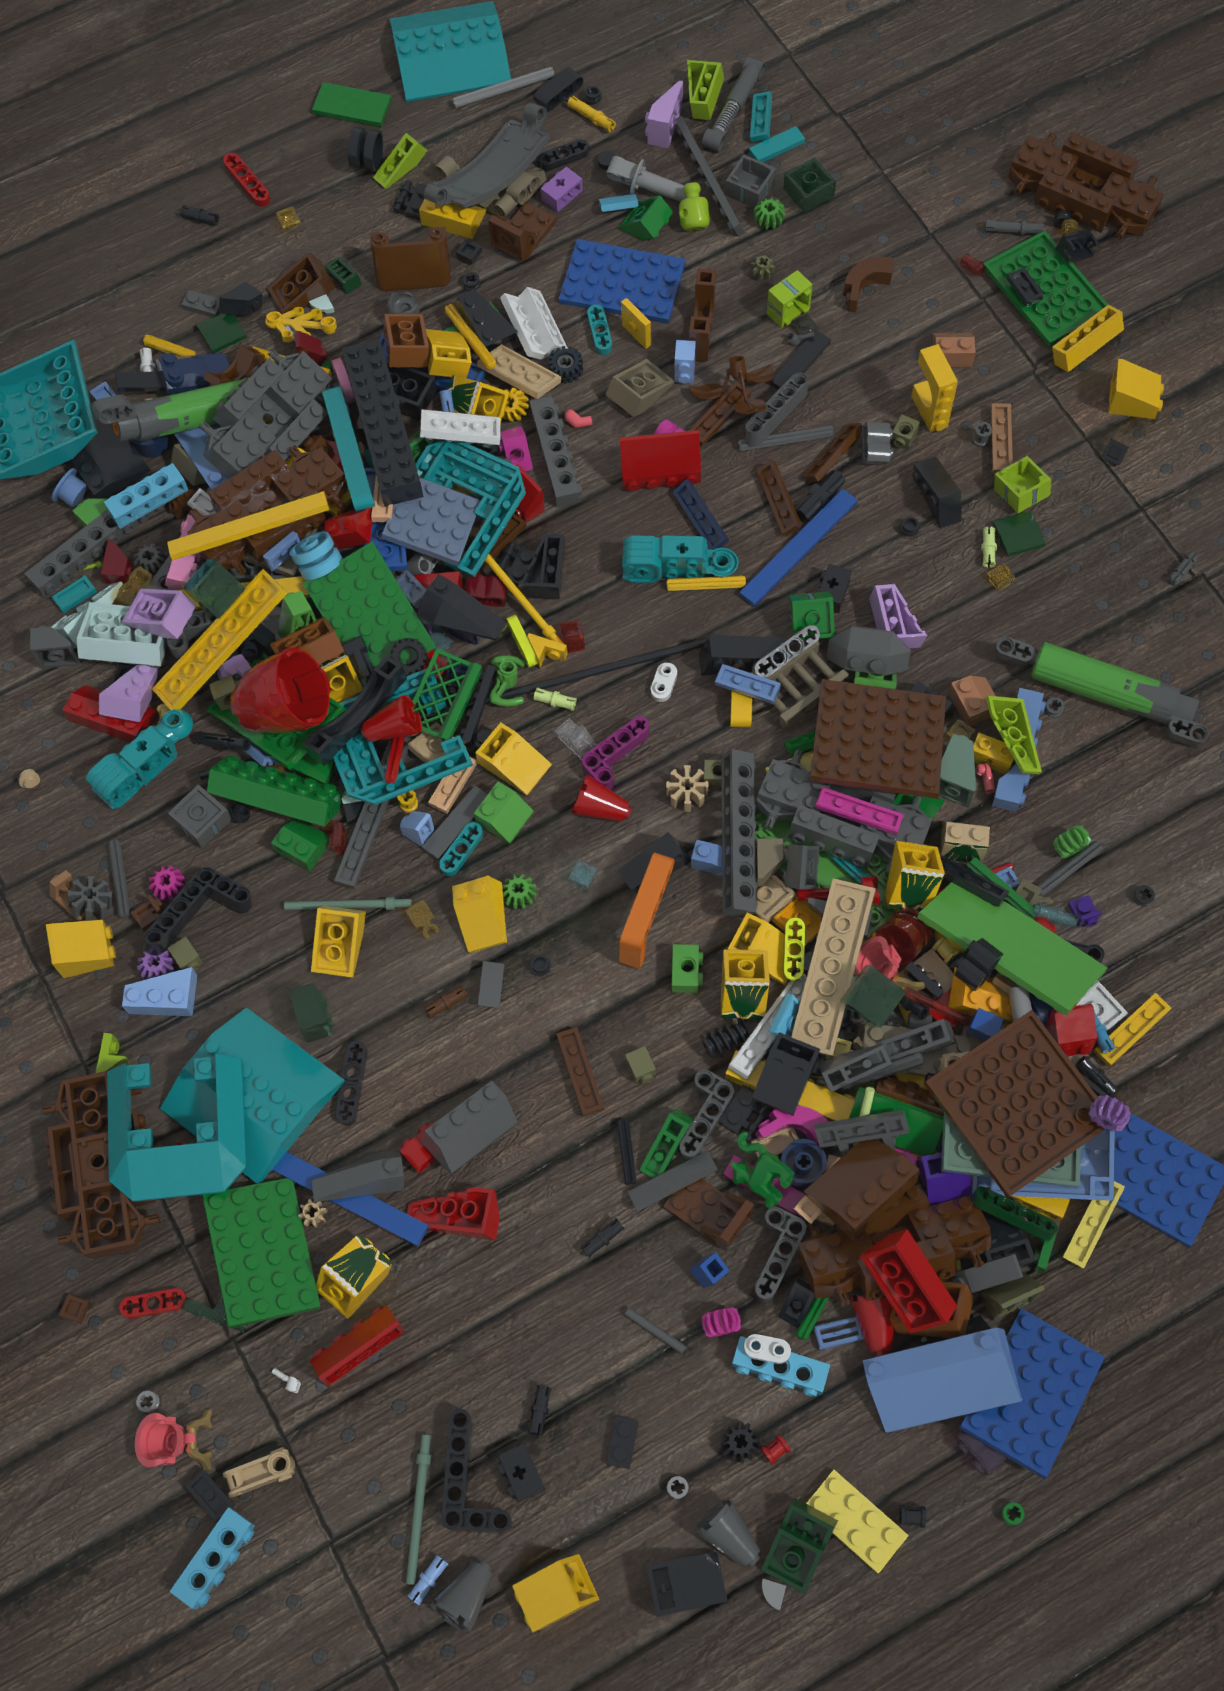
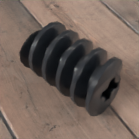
M740 1017L737 1019L738 1024L735 1021H730V1028L726 1024L722 1025V1031L717 1027L714 1028V1035L710 1031L706 1032V1038L700 1034L701 1042L707 1054L713 1059L716 1058L715 1051H718L722 1056L724 1055L723 1048L731 1052V1044H734L738 1049L740 1048L739 1041L743 1043L747 1041L749 1034L745 1023Z

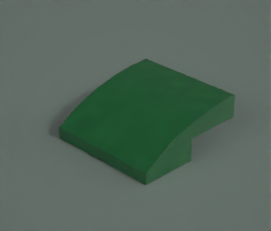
M219 313L196 324L198 331L213 354L247 338L237 318L232 314Z
M1030 511L993 521V528H995V532L1000 538V546L1008 557L1045 547L1041 530Z

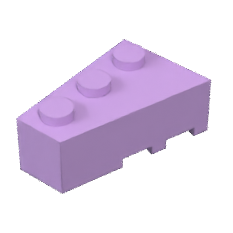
M876 585L869 597L876 628L893 631L909 649L921 648L927 634L920 629L917 624V618L915 615L912 616L908 610V604L896 585Z
M136 665L99 694V715L140 722L155 693L152 688L157 684V668L147 665Z

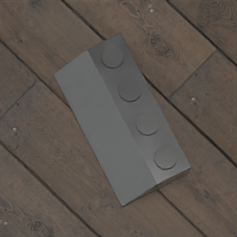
M490 1081L426 1129L421 1143L452 1175L513 1128L518 1121L507 1096L493 1081Z

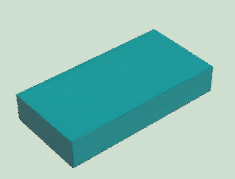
M84 575L51 597L64 614L97 593V591Z

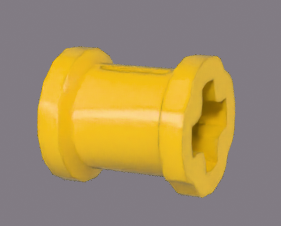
M413 790L409 791L410 795L404 793L397 796L401 810L406 813H411L418 807L416 793Z

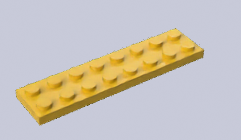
M262 569L152 690L170 710L181 709L288 593Z

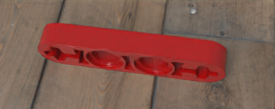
M236 153L226 154L223 162L230 175L257 206L263 207L270 203V195L266 187ZM241 171L246 172L244 176L237 175ZM250 183L256 184V186L253 188L247 187V185Z

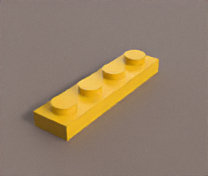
M1154 993L1109 1035L1112 1043L1115 1045L1113 1051L1108 1053V1050H1106L1107 1054H1103L1098 1046L1093 1052L1110 1067L1171 1010V1007L1158 994Z

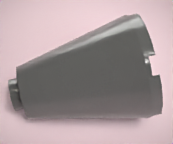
M729 1497L721 1500L724 1505L720 1508L714 1506L697 1524L699 1528L694 1531L699 1537L742 1567L746 1565L751 1567L759 1560L760 1556L758 1553L760 1549L735 1504Z
M482 1560L479 1563L474 1561L431 1602L430 1607L436 1614L441 1611L444 1616L443 1620L463 1633L467 1631L470 1634L493 1578V1574L490 1572L492 1568Z

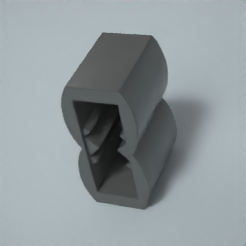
M866 422L862 425L863 464L886 465L893 458V449L890 447L893 430L890 428V423Z

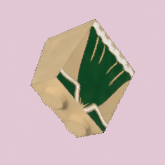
M942 821L939 854L960 864H968L974 857L983 862L989 847L990 827Z

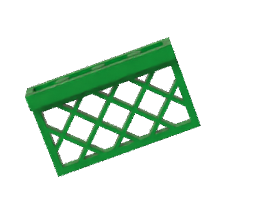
M436 648L413 699L415 706L412 708L414 712L421 710L425 720L422 721V725H427V728L422 726V732L441 739L442 742L453 737L483 671L481 665L473 664ZM441 655L447 658L450 665L438 669L436 664L438 656ZM461 664L469 667L466 674L457 677L453 668ZM451 668L455 678L443 682L440 672ZM438 674L441 684L430 688L427 681L429 676ZM457 682L458 692L449 696L445 686ZM443 687L447 697L435 701L431 691ZM429 692L433 702L421 706L420 696ZM448 700L451 706L450 710L440 714L437 704ZM435 706L438 716L426 719L423 709ZM440 719L442 723L440 732L437 733L431 730L428 723Z

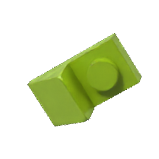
M103 1034L96 1073L112 1070L124 1063L126 1065L130 1064V1061L125 1056L115 1055L119 1051V1041L113 1034Z

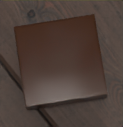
M68 1294L59 1316L81 1324L91 1302Z

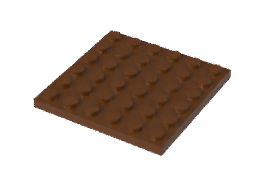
M822 679L810 781L938 799L946 696Z
M1033 1010L924 1083L1007 1198L1104 1131V1128L1097 1126V1123L1093 1122L1089 1115L1090 1107L1095 1099H1097V1095Z

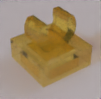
M1004 563L987 572L986 575L997 591L1015 581L1011 570Z

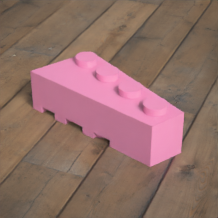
M188 515L186 521H183L181 524L180 538L187 536V531L195 523L191 515ZM199 553L174 561L171 560L165 582L168 590L196 588L197 573L202 567L204 560Z

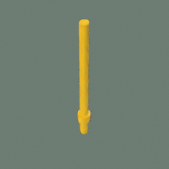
M488 554L485 562L543 630L542 634L547 639L564 644L556 635V630L546 623L491 555Z

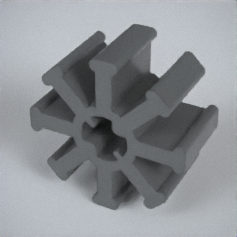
M87 876V887L82 885L79 879L73 882V891L68 890V908L72 907V917L78 919V916L84 912L85 921L93 920V912L101 920L107 917V908H112V892H108V883L105 880H102V883L96 887L94 876Z

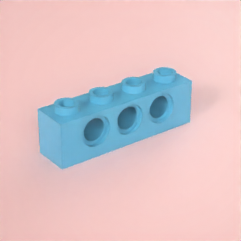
M172 463L161 468L158 472L145 477L142 481L127 487L117 495L111 496L108 500L104 501V504L119 529L187 492L188 487L184 478Z
M740 1336L732 1367L736 1368V1372L743 1375H749L750 1372L758 1375V1379L769 1383L775 1380L781 1382L780 1386L790 1390H794V1387L803 1389L804 1394L816 1397L817 1394L822 1395L830 1364L791 1352L789 1359L784 1363L787 1371L779 1374L774 1370L775 1363L764 1361L762 1366L753 1365L751 1358L744 1351V1343L747 1338ZM758 1342L752 1343L751 1346L754 1350L760 1349ZM776 1347L775 1353L781 1355L784 1353V1350ZM800 1369L806 1370L809 1374V1379L806 1381L799 1380L796 1372Z
M228 1507L176 1581L170 1593L192 1609L198 1610L199 1607H204L210 1599L211 1595L209 1592L214 1585L218 1586L225 1577L224 1570L229 1564L232 1565L240 1555L238 1550L243 1543L247 1544L254 1535L253 1529L256 1525L234 1509ZM233 1532L235 1535L234 1542L231 1545H226L224 1542L225 1535ZM218 1553L220 1555V1562L212 1567L210 1557L212 1554ZM199 1574H203L205 1576V1583L202 1587L197 1588L195 1579Z

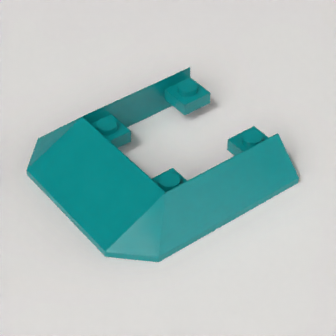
M442 440L426 446L416 462V468L419 478L449 489L453 486L481 499L474 514L485 520V523L467 552L463 551L458 566L443 561L446 567L456 572L460 571L463 577H475L525 496L526 491L519 467L463 441Z
M427 669L406 676L407 680L374 714L399 696L407 695L413 701ZM429 676L427 681L430 688L438 685L435 676ZM440 688L431 691L435 701L443 698ZM429 692L422 694L419 698L420 704L426 705L433 702ZM358 696L339 704L347 710ZM446 702L437 704L438 709L447 708ZM435 706L426 708L428 715L437 712ZM361 728L333 757L348 796L373 805L473 766L467 749L459 735L441 742L445 756L406 771L401 758L396 782L388 784L384 778L386 765H381L373 743L363 737Z
M215 1054L213 1057L194 1058L195 1081H216L217 1122L196 1124L197 1143L157 1148H153V1131L151 1128L132 1130L131 1089L152 1087L151 1065L149 1063L126 1065L124 1063L108 1071L109 1182L133 1202L225 1192L247 1168L242 1058Z

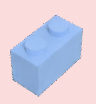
M676 340L675 382L683 384L694 383L696 341Z

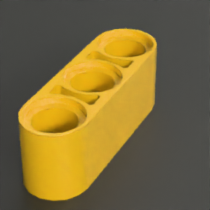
M732 691L730 727L751 728L752 697Z

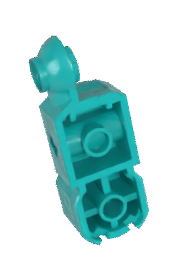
M631 535L623 539V579L631 583H654L662 577L670 579L676 577L699 578L706 574H713L716 577H728L736 571L739 564L737 555L730 549L716 548L714 550H707V540L703 536H662V538L655 536Z
M180 709L166 712L162 716L160 723L142 730L135 740L126 744L119 753L120 756L117 753H111L102 758L89 770L85 780L90 783L92 790L112 809L122 807L143 785L146 786L176 759L177 751L174 744L188 736L192 731V717L189 713ZM174 721H179L177 724L171 725Z

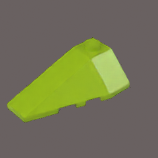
M987 696L986 701L990 716L1021 772L1041 774L1042 770L1024 699Z

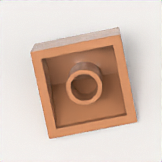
M932 333L933 346L939 344L950 367L973 366L976 351L975 337L971 333Z
M970 675L951 683L948 694L966 728L991 718L986 697L995 696L985 677Z

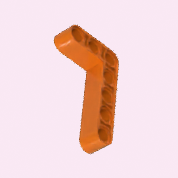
M653 853L621 935L619 963L637 969L641 968L646 953L647 935L675 863L674 858Z

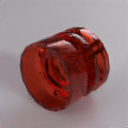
M913 908L897 910L876 932V936L884 937L889 946L893 945L902 959L899 965L910 963L931 941L932 928L926 926L923 921L917 918L919 911Z

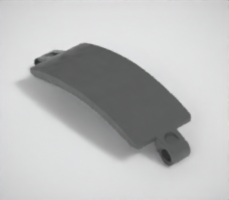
M528 103L524 109L522 123L515 120L508 121L489 145L465 167L440 181L429 184L425 188L424 199L438 205L454 203L467 208L491 198L508 187L531 165L550 139L549 133L540 130L547 117L546 108L535 103Z

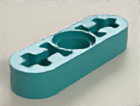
M592 305L588 308L587 314L595 350L600 355H607L612 351V339L605 311L600 305ZM594 313L599 315V320H596ZM597 327H603L605 331L602 333H598L595 331V329ZM602 339H604L606 347H603L601 345Z
M476 822L468 823L441 858L439 865L444 875L454 876L457 874L482 840L483 830L480 824ZM475 829H476L478 835L473 834V835L471 836V838H470V843H469V842L467 841V840L469 839V837H470V832H469V831H470V830H471V831H475ZM458 845L467 846V851L463 854H459L455 850ZM453 861L454 867L446 869L445 864H450Z

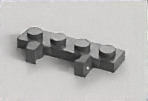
M904 1110L819 1123L815 1124L814 1130L820 1148L828 1146L839 1147L843 1157L852 1149L849 1147L850 1143L872 1139H883L884 1144L895 1150V1138L898 1135L909 1134V1125Z

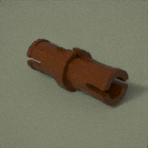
M460 985L446 995L444 993L441 994V998L424 1006V1009L429 1014L428 1016L433 1018L446 1009L450 1010L452 1005L467 998L468 994L464 987Z

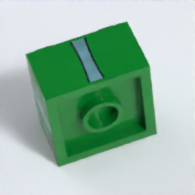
M829 591L789 595L791 635H794L806 626L813 625L819 629L820 638L835 636L833 596ZM808 632V634L801 639L806 640L812 638L813 632Z

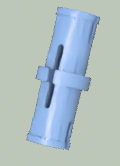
M438 1555L435 1556L425 1573L422 1572L420 1574V1580L407 1595L413 1600L416 1594L420 1592L414 1601L419 1606L431 1587L434 1588L436 1586V1580L449 1565L443 1560L440 1566L436 1568L442 1559Z

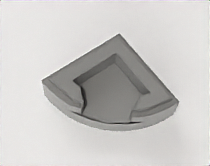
M762 1579V1591L766 1601L774 1609L780 1611L786 1586Z

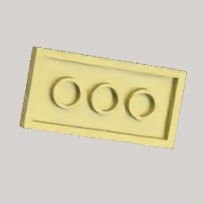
M835 1470L831 1472L806 1503L838 1520L832 1534L877 1574H879L909 1536Z

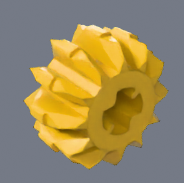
M512 388L509 391L505 389V391L509 392L502 418L508 419L510 422H514L515 419L521 421V415H527L525 409L530 408L526 404L529 399L521 390L518 391L516 388Z

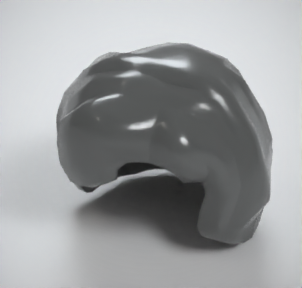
M406 291L400 295L393 292L388 298L386 311L388 314H419L420 308L410 292Z

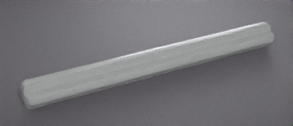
M548 67L454 97L452 99L455 108H459L555 76L552 67Z

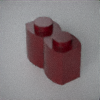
M477 573L475 577H467L465 591L481 604L491 607H504L506 605L507 587L497 575L485 577Z

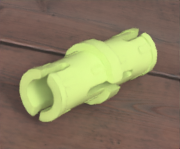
M985 527L982 530L983 544H981L983 566L988 568V562L990 561V568L996 565L995 551L997 550V544L995 543V528L990 527V533L988 534V527Z
M536 688L534 694L535 701L551 704V707L566 708L571 711L576 706L577 698L559 694L560 692L558 691L551 692Z

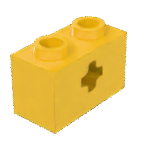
M978 733L973 745L974 763H987L992 770L1006 775L1014 760L1006 743Z

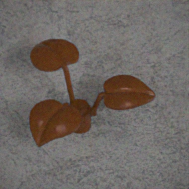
M733 356L729 358L730 368L726 369L727 374L723 386L720 384H707L698 387L689 386L691 394L698 399L710 400L721 396V392H725L731 375L733 379H740L745 401L736 404L734 411L744 415L762 412L767 408L766 403L760 399L749 401L744 381L759 384L773 380V365L771 363L747 373L745 358L743 356Z

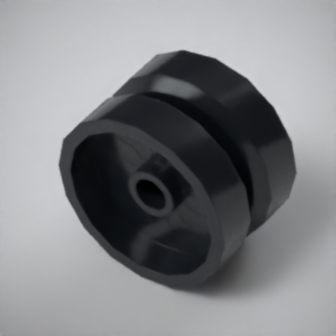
M353 127L348 143V163L350 168L360 170L365 167L367 171L377 172L383 156V134L381 130L370 129L367 133L365 128Z

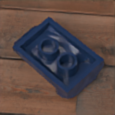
M165 353L159 359H156V366L167 394L210 387V382L203 379L205 373L223 372L230 366L225 353L180 357L171 353Z

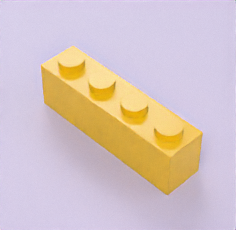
M1107 305L1052 347L1054 364L1069 372L1124 330L1122 311Z

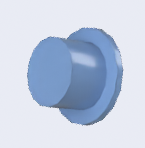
M75 468L70 469L59 481L52 493V501L57 502L61 499L71 507H75L82 500L88 490V485L76 477L77 470Z

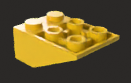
M426 329L429 344V375L446 377L455 375L467 378L472 362L470 348L460 332Z
M501 722L475 753L479 765L526 796H528L552 766L545 757L517 732Z
M747 912L728 950L767 951L769 978L786 985L788 979L784 974L785 934L768 922ZM792 944L789 946L788 951L791 955H798L801 952V947L798 944ZM788 958L787 962L792 961V969L788 970V972L792 973L798 960Z

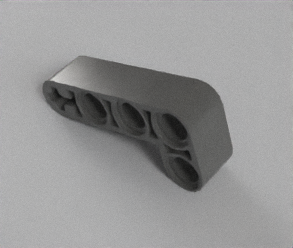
M229 605L192 612V616L187 621L179 638H167V643L173 657L180 659L190 648L188 640L199 638Z
M708 1070L698 1071L695 1075V1090L706 1097L707 1100L680 1143V1156L684 1161H688L702 1152L717 1127L720 1118L733 1099L734 1088L732 1084ZM705 1078L710 1081V1084L708 1086H701L698 1081ZM724 1089L729 1092V1095L727 1097H720L717 1092ZM709 1108H715L718 1114L710 1116L706 1111ZM702 1126L706 1128L707 1132L699 1135L695 1132V1129ZM694 1140L693 1151L687 1153L686 1148H689Z
M779 1207L769 1208L764 1218L766 1228L780 1237L755 1286V1297L762 1303H768L774 1298L798 1250V1244L801 1243L806 1231V1224L801 1218ZM778 1215L781 1222L773 1224L769 1221V1216ZM797 1225L801 1228V1233L797 1235L792 1234L789 1227ZM787 1245L791 1248V1253L784 1255L779 1251V1247ZM772 1265L780 1267L781 1273L779 1275H772L769 1268ZM767 1280L771 1282L769 1293L762 1295L761 1289L765 1288Z

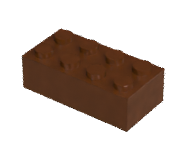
M895 1075L879 1079L875 1090L876 1093L944 1116V1111L929 1090L920 1088L919 1084L912 1081H907V1083L900 1081Z

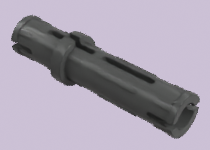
M986 219L985 232H1007L1025 235L1039 234L1043 230V222H1026V220L1021 222Z

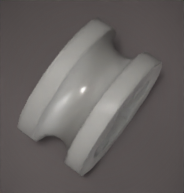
M143 1391L136 1400L138 1409L146 1413L154 1412L160 1403L158 1395L151 1391ZM145 1397L153 1398V1401H150L153 1403L151 1407L143 1406V1403H145L143 1399Z
M675 1476L667 1483V1492L672 1498L680 1499L688 1492V1483L683 1477ZM678 1481L679 1484L684 1485V1489H681L682 1494L678 1495L676 1491L672 1492L671 1486H674L672 1482Z

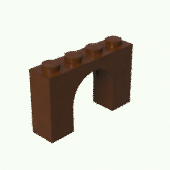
M697 268L695 307L694 316H691L689 341H696L695 360L708 361L716 297V270Z

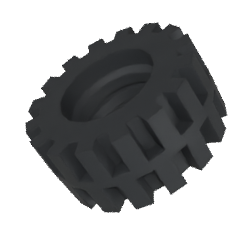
M404 638L394 644L391 649L390 658L403 666L406 675H411L425 667L427 652L423 644L418 640ZM405 648H413L417 653V661L412 665H405L400 660V654Z

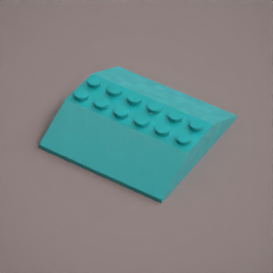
M493 1L390 18L406 102L475 91L511 80L502 30Z
M74 339L0 373V479L37 475L73 459L98 433Z
M246 1007L212 1033L188 1061L160 1109L197 1137L196 1124L217 1122L216 1081H195L194 1058L213 1057L215 1054L242 1058L247 1166L242 1173L256 1184H259L267 1177L345 1080Z

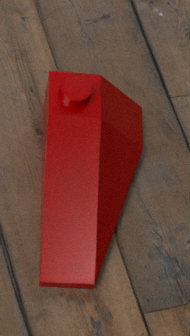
M472 1187L466 1189V1191L452 1192L446 1196L432 1197L409 1203L407 1210L408 1215L427 1224L430 1231L496 1241L500 1215L494 1189Z

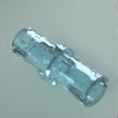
M1037 903L1033 910L1034 916L1047 919L1050 923H1059L1070 928L1075 927L1078 920L1077 915L1064 912L1059 907H1049Z

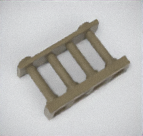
M818 641L767 677V679L781 683L797 701L790 708L786 707L778 697L775 699L773 705L781 713L779 725L784 730L819 704L821 684H818L801 666L806 661L811 659L826 675L828 680L848 683L849 674L844 669L839 673H834L817 655L820 644ZM795 670L812 689V693L803 696L786 676Z

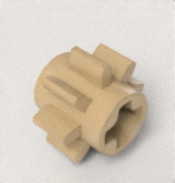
M309 1199L308 1204L305 1206L300 1205L303 1213L299 1214L298 1217L301 1219L306 1218L304 1221L306 1227L311 1223L317 1228L319 1222H326L323 1214L328 1211L326 1208L320 1209L322 1206L321 1201L315 1204ZM315 1209V1210H316V1212L314 1213V1216H315V1217L311 1218V1217H310V1214L312 1213L311 1210Z

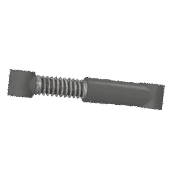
M749 56L746 58L742 72L729 93L713 128H708L704 133L703 147L721 152L728 128L736 114L741 111L757 80H760L763 76L766 66L765 62Z

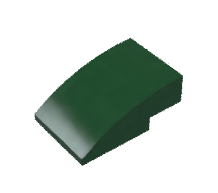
M794 1498L761 1571L805 1594L838 1520Z

